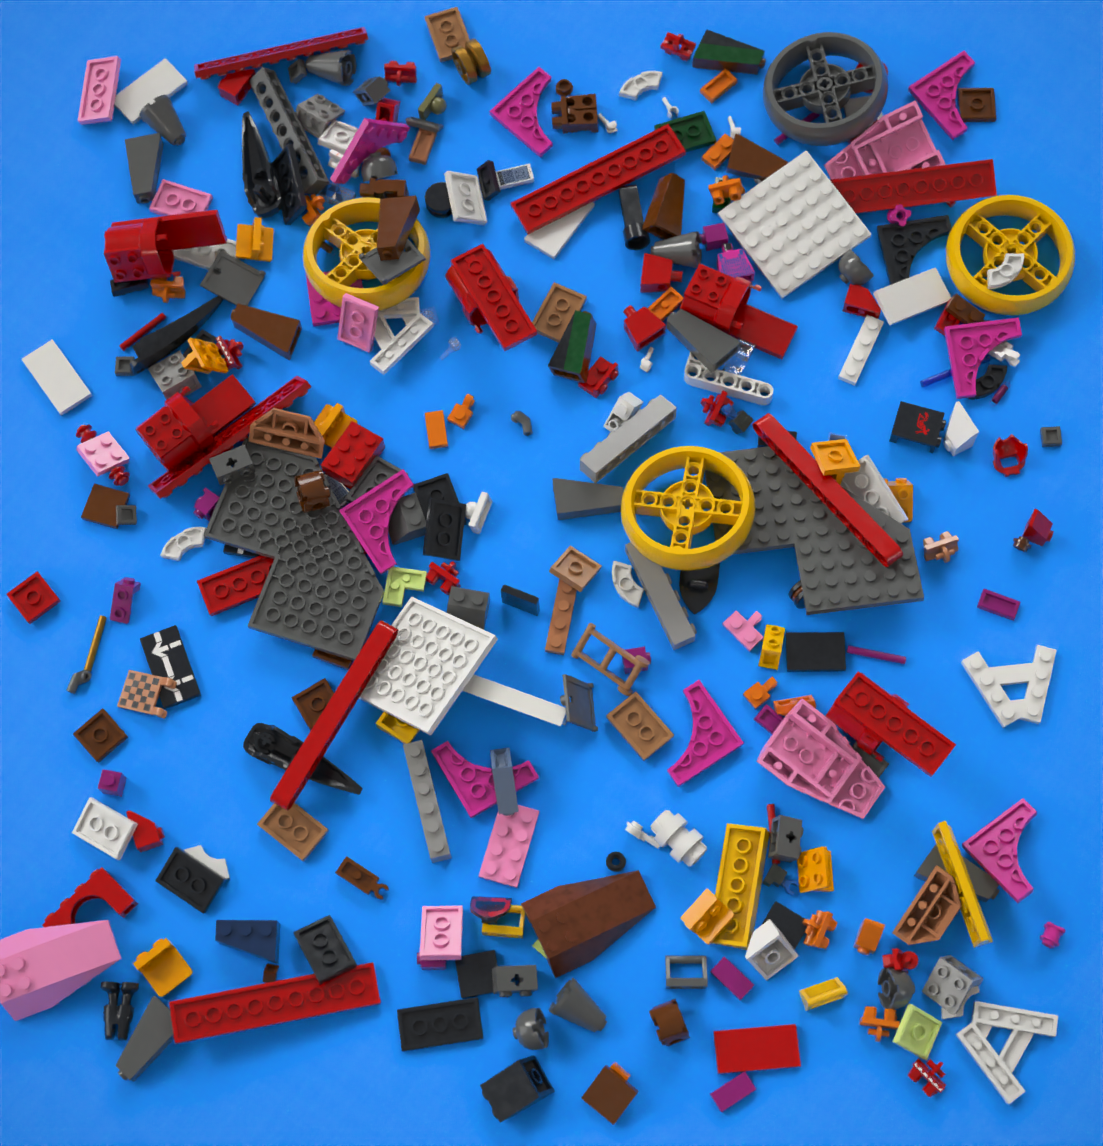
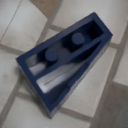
M216 920V942L279 965L281 924L277 920Z

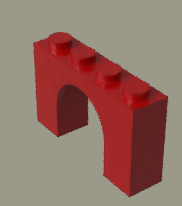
M101 867L94 870L89 876L90 879L85 884H80L70 898L63 900L59 905L60 908L55 913H50L45 918L42 926L52 927L76 924L75 918L78 909L85 902L92 899L105 900L123 918L138 903Z

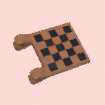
M129 670L117 707L165 719L168 712L155 706L162 686L175 689L177 682L171 678Z

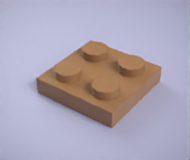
M570 545L551 566L549 572L579 592H582L600 571L602 565Z

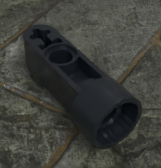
M637 185L619 187L618 192L625 226L623 229L625 246L629 250H641L650 244L649 232L643 230L644 220Z

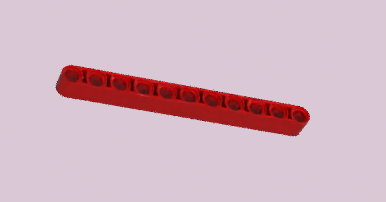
M767 413L752 424L757 435L883 566L889 567L903 556L899 545L831 475L823 476L817 461L770 413Z
M382 620L378 622L270 797L271 802L287 811L291 809L398 635L399 629Z

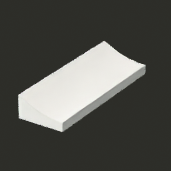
M473 675L462 690L558 726L566 725L567 723L565 707L477 675Z

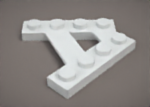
M419 297L407 298L393 307L378 311L374 337L381 351L370 360V365L383 375L434 327L433 322L420 313ZM402 318L406 326L394 336L385 319Z
M1037 645L1033 662L1025 664L988 667L979 651L961 661L964 669L1002 728L1019 719L1040 724L1056 649ZM1028 683L1024 699L1010 700L1001 687L1003 685Z
M975 1001L972 1023L958 1032L956 1036L1005 1102L1010 1104L1026 1092L1012 1072L1034 1034L1056 1037L1058 1015ZM992 1026L1013 1030L999 1055L986 1040Z

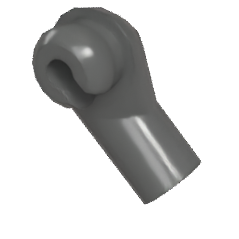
M515 411V413L511 414L512 422L522 424L525 436L533 434L531 420L522 411Z
M82 670L74 673L66 691L75 694L79 685L90 681L92 677L91 672Z

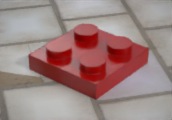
M38 571L6 594L29 624L61 602Z

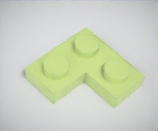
M399 567L390 568L385 585L383 605L402 607L405 589L424 592L427 571Z

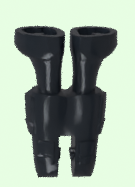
M101 982V989L107 992L109 997V1004H106L103 1009L105 1040H114L116 1024H118V1040L126 1041L134 1013V1007L130 1005L133 994L138 991L139 983ZM121 989L122 1005L118 1006V998Z

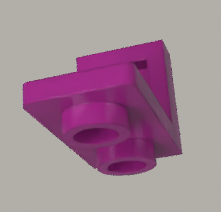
M124 577L115 583L110 620L125 624L129 623L133 594L140 590L141 582H136L134 578Z

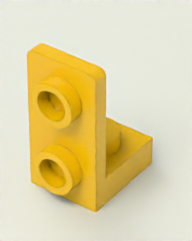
M766 625L758 666L778 670L785 633L784 627Z

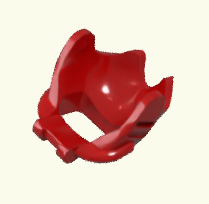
M1012 434L1005 440L999 436L993 446L994 468L998 472L1004 473L1005 477L1012 474H1020L1019 470L1024 467L1025 459L1028 455L1027 443L1023 444ZM1016 457L1018 465L1003 468L1000 459Z

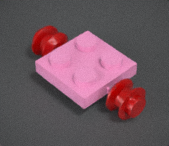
M81 425L76 433V437L81 438V444L77 445L76 448L77 452L97 477L111 471L109 479H115L114 485H125L129 481L130 473L124 472L125 467L122 465L129 462V456L109 431L96 437L97 432L91 431V425Z

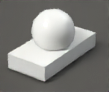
M481 492L477 503H466L465 517L470 520L468 525L472 532L480 534L493 502L486 492Z

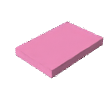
M163 179L149 207V211L161 216L207 211L213 196L212 194Z
M345 293L342 298L337 339L370 353L373 350L379 307Z
M422 906L420 960H461L463 906Z

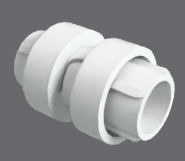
M665 810L650 826L651 830L656 834L654 840L662 848L669 845L673 849L670 855L678 863L684 861L691 867L707 851L706 846L701 842L704 837L696 829L689 832L685 828L688 821L679 813L674 815L670 810Z

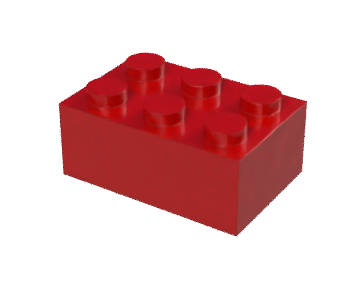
M351 421L321 463L323 473L351 490L376 455L379 457L385 449L384 438Z

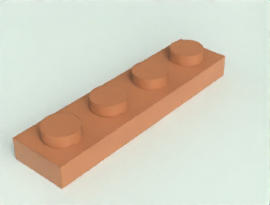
M559 579L545 652L564 655L577 590Z

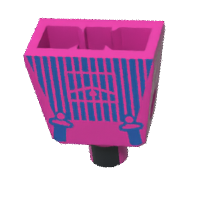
M731 243L722 245L723 253L717 255V270L733 278L739 276L752 282L755 272L744 250H733Z

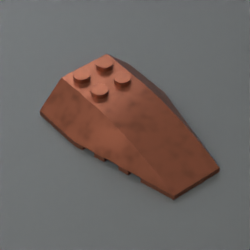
M639 870L557 886L521 903L528 921L531 922L546 954L547 962L555 978L594 960L656 908Z

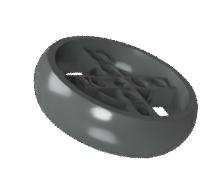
M837 32L811 34L785 47L772 61L763 84V102L772 123L790 139L812 146L837 145L861 135L879 117L888 94L887 72L878 54L864 41L851 35ZM826 56L849 58L864 67L845 71L837 65L828 64ZM807 60L809 61L810 69L802 76L800 83L778 88L783 78L793 68ZM874 89L865 105L852 115L842 119L840 109L847 104L852 94ZM806 107L811 112L823 114L825 123L802 121L785 111Z

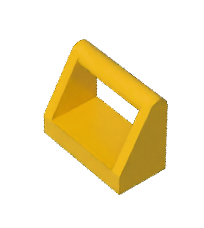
M511 905V909L508 912L521 914L519 927L483 923L482 934L485 936L523 939L525 912L522 906Z
M838 977L799 990L806 1011L842 999L848 994L846 987Z

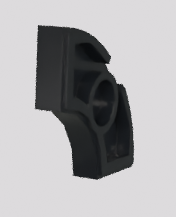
M989 364L986 373L976 379V396L969 397L968 400L981 399L995 392L1005 378L1007 366Z

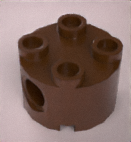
M322 470L294 477L295 487H298L297 497L304 513L330 506L328 499L330 498V491L328 486L324 487L323 481H325Z
M676 999L652 1007V1010L649 1011L655 1027L659 1026L656 1032L662 1046H670L690 1038Z

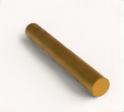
M102 615L99 616L84 666V670L89 672L92 671L107 617Z

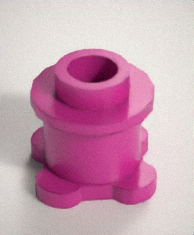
M899 204L896 205L895 209L888 211L887 219L890 224L898 223L899 226H905L906 220L911 216V211L904 209Z
M1046 922L1044 924L1045 931L1043 935H1040L1042 944L1049 948L1058 947L1060 945L1058 941L1066 930L1051 922Z

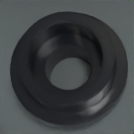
M617 851L611 852L606 858L608 869L613 872L621 871L626 865L625 856ZM618 859L620 863L613 865L612 861Z

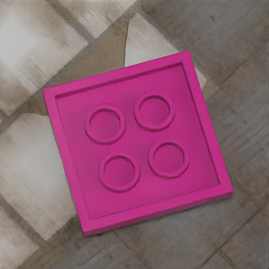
M306 275L313 327L339 323L341 307L323 298L314 289ZM357 279L349 287L363 288L362 279Z

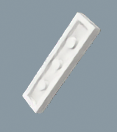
M869 315L866 316L838 376L839 380L854 386L856 385L884 321Z

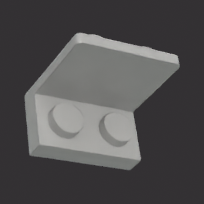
M316 94L298 104L295 113L303 129L320 138L328 128V124L342 116L345 110L339 107L338 104L326 99L323 95Z
M180 351L148 368L166 400L176 392H183L182 389L185 386H188L191 390L184 396L202 387L194 371L184 369L181 362L185 358Z
M952 955L939 958L922 992L952 1015H955L959 1011L969 990L972 987L980 986L984 978Z

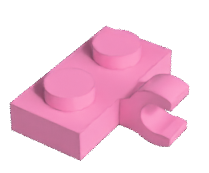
M736 610L722 623L749 652L764 638L754 628L762 620V615L758 611L747 621Z

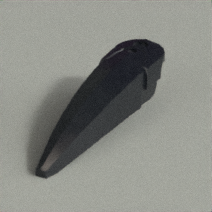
M247 111L243 113L244 190L248 203L253 208L254 213L259 218H267L281 210L283 205L282 196L264 141L250 112Z
M216 296L174 322L142 337L140 343L137 342L132 346L138 358L130 363L132 375L136 376L155 365L187 341L212 316L224 299Z
M256 723L246 736L243 748L246 753L254 758L287 770L304 742L295 736H290L275 725ZM322 757L309 780L357 795H360L363 790L360 785L325 757Z

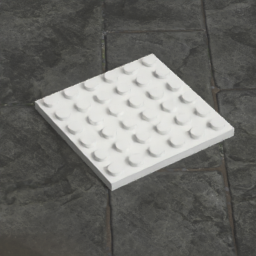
M807 150L741 196L740 200L732 202L718 212V216L781 299L840 259L850 249H854L871 237L870 231Z
M411 597L391 625L399 629L396 639L359 699L431 736L498 638L494 634Z

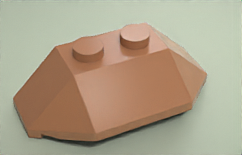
M273 408L251 423L248 442L322 459L325 440L310 416Z
M936 865L892 933L908 945L940 940L962 907L955 878Z

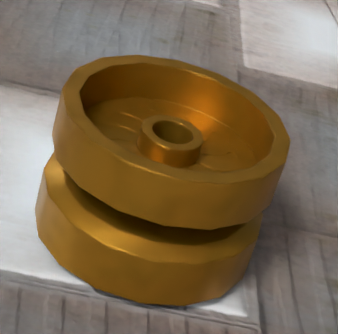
M473 38L467 41L465 48L459 45L451 50L457 71L467 85L476 82L477 75L484 78L491 74L487 56L476 39Z

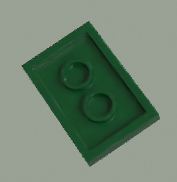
M705 110L654 125V130H657L669 124L686 152L716 143V138Z

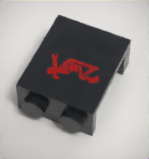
M901 401L889 442L897 443L898 438L931 446L929 453H933L935 447L939 448L942 437L939 436V433L944 431L946 420H943L945 413Z

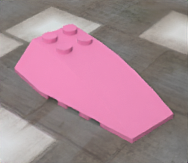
M915 100L882 116L824 166L830 179L946 164L940 151L936 150L922 120V112Z
M801 699L784 717L763 746L756 761L787 786L861 819H864L885 788L871 768L863 762L858 752H855L846 737L842 736L838 731V727L804 699Z
M109 920L27 929L0 940V1003L14 1021L56 1006L64 998L70 996L78 988L87 984L95 976L101 974L121 959Z

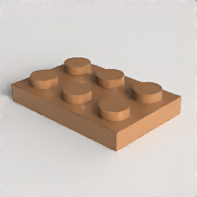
M458 6L424 16L440 63L453 59L451 55L453 48L459 45L465 48V43L470 39Z
M554 282L532 321L537 333L559 343L575 310H582L587 296Z
M634 692L606 715L608 721L643 761L647 760L674 737V734L637 692Z
M296 803L288 811L273 804L257 823L261 829L303 862L329 831Z

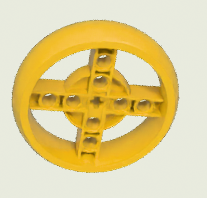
M999 195L974 204L958 218L947 239L946 264L956 288L968 301L977 307L1000 315H1024L1046 307L1065 290L1074 271L1075 247L1068 227L1051 208L1025 196ZM1014 216L1030 222L1022 230L1013 228L998 230L986 218ZM1046 233L1058 250L1060 267L1057 276H1054L1037 262L1038 250L1036 243ZM964 234H967L983 248V262L985 266L974 277L968 272L961 257L960 246ZM1006 253L1024 254L1023 265L1027 266V268L1022 267L1020 273L1013 281L1023 280L1036 292L1018 296L1001 294L988 289V282L983 277H987L988 270L997 268L995 265H1002Z
M356 198L331 207L313 223L304 242L303 266L310 283L323 298L338 307L342 306V298L345 293L378 306V311L388 309L403 302L419 288L427 274L430 263V243L423 226L417 218L409 237L426 260L391 280L388 284L374 288H353L349 286L357 279L370 280L376 278L359 259V255L361 253L366 254L377 247L378 228L376 230L362 229L354 232L347 226L360 222H379L380 199ZM326 240L340 249V263L327 275L320 270L317 264L318 251Z
M680 446L653 455L635 470L628 480L622 495L621 519L630 542L650 561L674 570H699L724 561L743 544L753 525L756 508L755 497L747 476L730 458L705 447ZM685 468L683 481L671 485L664 493L644 491L659 476L670 471ZM705 470L714 472L729 481L739 494L740 501L714 498L710 489L702 484ZM635 514L661 517L664 524L673 531L670 547L649 538L639 527ZM711 523L734 525L727 534L717 541L706 546L690 549L693 535L704 531Z

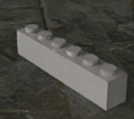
M661 394L657 398L651 399L647 406L639 409L631 419L625 420L621 427L616 431L610 432L606 439L598 442L591 451L581 456L580 471L596 484L676 419L677 407Z
M631 542L625 544V552L673 650L694 642L697 631L693 623L690 624L687 619L689 616L686 608L681 607L679 603L680 597L676 590L673 591L670 585L672 581L669 574L664 573L663 566L643 556Z
M419 740L404 744L403 748L432 863L451 859L423 741Z

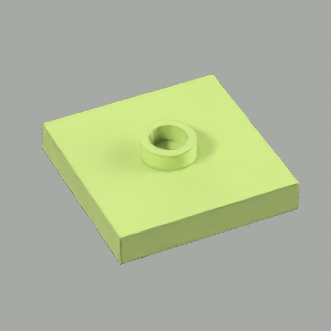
M908 1004L893 1042L922 1060H927L942 1022L915 1005Z

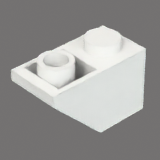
M630 392L621 395L603 427L610 432L616 431L625 420H629L635 415L644 402Z

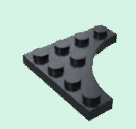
M949 215L906 221L905 226H899L898 223L877 226L876 231L889 285L909 278L913 259L925 245L939 237L949 235L952 229Z

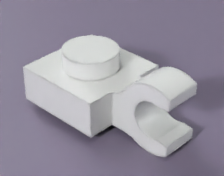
M1006 341L988 353L1001 362L1007 359L1008 363L1014 367L1020 363L1018 360L1020 354L1013 351V345Z

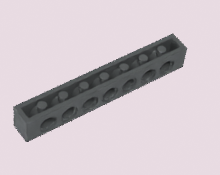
M262 67L249 80L252 90L266 114V119L270 122L280 147L284 149L288 144L294 145L304 193L317 195L329 183V180L275 71Z

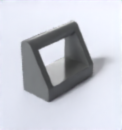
M665 955L666 989H707L706 955ZM670 964H702V978H670Z

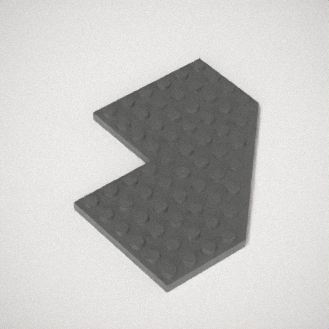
M249 437L243 440L242 445H245L255 472H252L247 477L237 478L230 484H225L204 537L274 559L248 623L249 629L354 661L366 642L384 595V590L367 560L358 539L340 513L341 506L325 475L323 484L324 487L328 486L330 491V498H328L330 506L308 513L302 511L296 493L298 492V487H295L294 477L313 471H320L321 468L316 457L248 442Z
M769 446L720 452L742 469L751 484L755 497L756 508L752 528L746 540L732 555L794 547L806 615L924 601L909 528L842 487L901 548L903 556L889 567H885ZM705 470L706 486L710 489L714 498L740 501L739 494L729 481L714 472ZM712 523L715 541L727 534L734 525Z

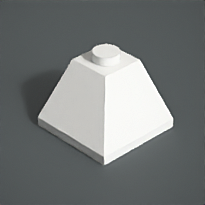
M960 401L955 403L944 437V447L953 456L972 447L979 433Z
M770 919L753 932L745 955L746 959L765 980H768L799 956Z

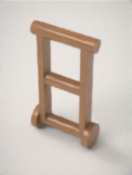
M589 623L571 656L575 659L580 657L619 685L617 687L619 692L626 696H631L633 693L631 689L642 668H647L650 662L639 655L634 657L595 630L596 625ZM591 635L610 647L601 664L582 652ZM616 652L635 665L626 682L607 669Z

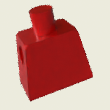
M644 253L640 292L667 291L670 288L671 281L682 282L683 271L672 270L673 261L671 259Z
M629 305L624 309L623 313L627 316L624 320V329L637 352L665 334L666 324L648 308L642 307L636 311L632 305Z

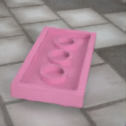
M118 56L87 60L78 122L81 125L112 121L121 59Z
M518 805L519 812H515L513 815L505 816L497 813L479 872V878L518 888L540 813L539 810Z

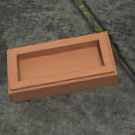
M419 128L408 157L409 161L426 165L437 136L435 132Z

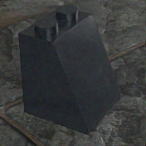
M535 1055L517 1060L480 1085L483 1097L491 1105L492 1113L500 1123L509 1120L555 1092Z

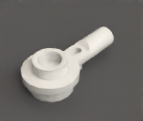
M634 820L632 823H626L627 827L625 830L642 841H647L657 849L660 847L652 835L649 836L642 831L643 826Z

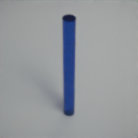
M988 354L984 357L981 364L990 361ZM949 369L921 380L920 384L924 388L952 376V371Z

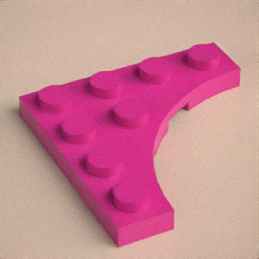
M965 51L948 60L908 88L912 96L952 140L965 133L968 128L961 119L955 104L956 90L960 80L975 65L973 59Z
M540 67L535 69L489 112L495 120L539 157H542L553 146V142L547 138L538 124L537 106L543 90L552 81V77Z
M364 118L330 180L337 184H346L351 174L370 154L375 153L386 145L402 143L407 137L410 127L403 123Z
M1019 317L946 326L944 328L956 399L976 396V376L982 360L999 344L1022 336Z
M404 469L339 510L380 574L397 565L389 546L388 528L391 514L396 504L408 490L414 487Z
M700 680L683 690L691 708L693 730L686 751L673 766L667 769L677 787H680L744 745V742Z
M448 741L431 750L470 818L497 804L491 768L475 765L465 760ZM529 760L512 767L516 792L539 779Z
M1024 798L962 843V848L1017 903L1029 896L1034 890L1025 878L1017 859V846L1022 831L1037 815V811Z

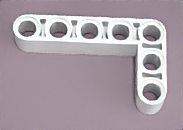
M690 352L684 373V381L688 385L719 394L724 390L728 393L727 396L765 406L771 402L773 387L770 384L719 369L711 373L699 360L694 359L695 356ZM694 372V373H696L697 375H696V376H690L689 373ZM712 377V378H714L715 380H714V381H708L706 378ZM730 382V383H732L733 385H732V386H726L724 383ZM748 387L750 391H744L742 388ZM766 392L768 396H762L760 393Z

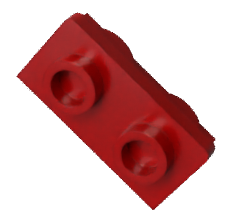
M600 356L588 371L586 383L579 382L578 386L597 398L599 394H604L607 390L608 383L617 378L619 374L618 364L616 362L611 364Z

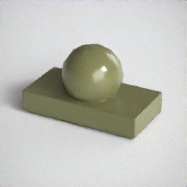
M439 83L433 86L419 106V119L426 120L431 112L437 115L445 112L447 106L445 100L441 98L443 96V89Z

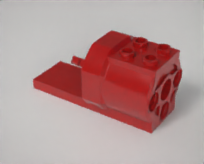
M217 209L112 222L111 227L104 233L105 249L103 254L115 283L150 278L171 277V274H173V277L181 275L180 271L172 272L174 266L173 250L226 244L227 237Z
M481 244L450 260L451 267L445 274V278L460 301L464 315L469 323L476 327L475 331L478 334L483 333L480 326L488 324L504 352L537 335L536 328L519 302L517 286L511 277L506 276L491 250L486 249L484 244Z
M699 263L684 292L680 309L740 342L782 360L798 326L747 304L752 288L761 291L762 287L756 284L753 286V282L739 276L733 278Z
M233 374L191 406L183 397L191 390L188 386H185L182 389L183 392H176L165 401L164 407L136 427L135 430L145 445L167 471L174 469L197 450L203 451L215 441L214 436L256 405L254 399Z
M859 671L836 698L826 714L829 720L857 741L858 747L870 756L874 754L878 761L882 762L885 758L876 751L880 744L884 742L930 777L934 775L956 746L954 742L909 710L908 702L897 694L891 695Z

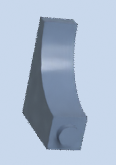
M510 747L490 750L498 813L505 816L513 815L515 812H519Z

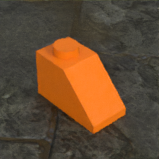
M865 918L860 924L853 948L858 949L857 952L863 955L873 954L876 951L885 924Z

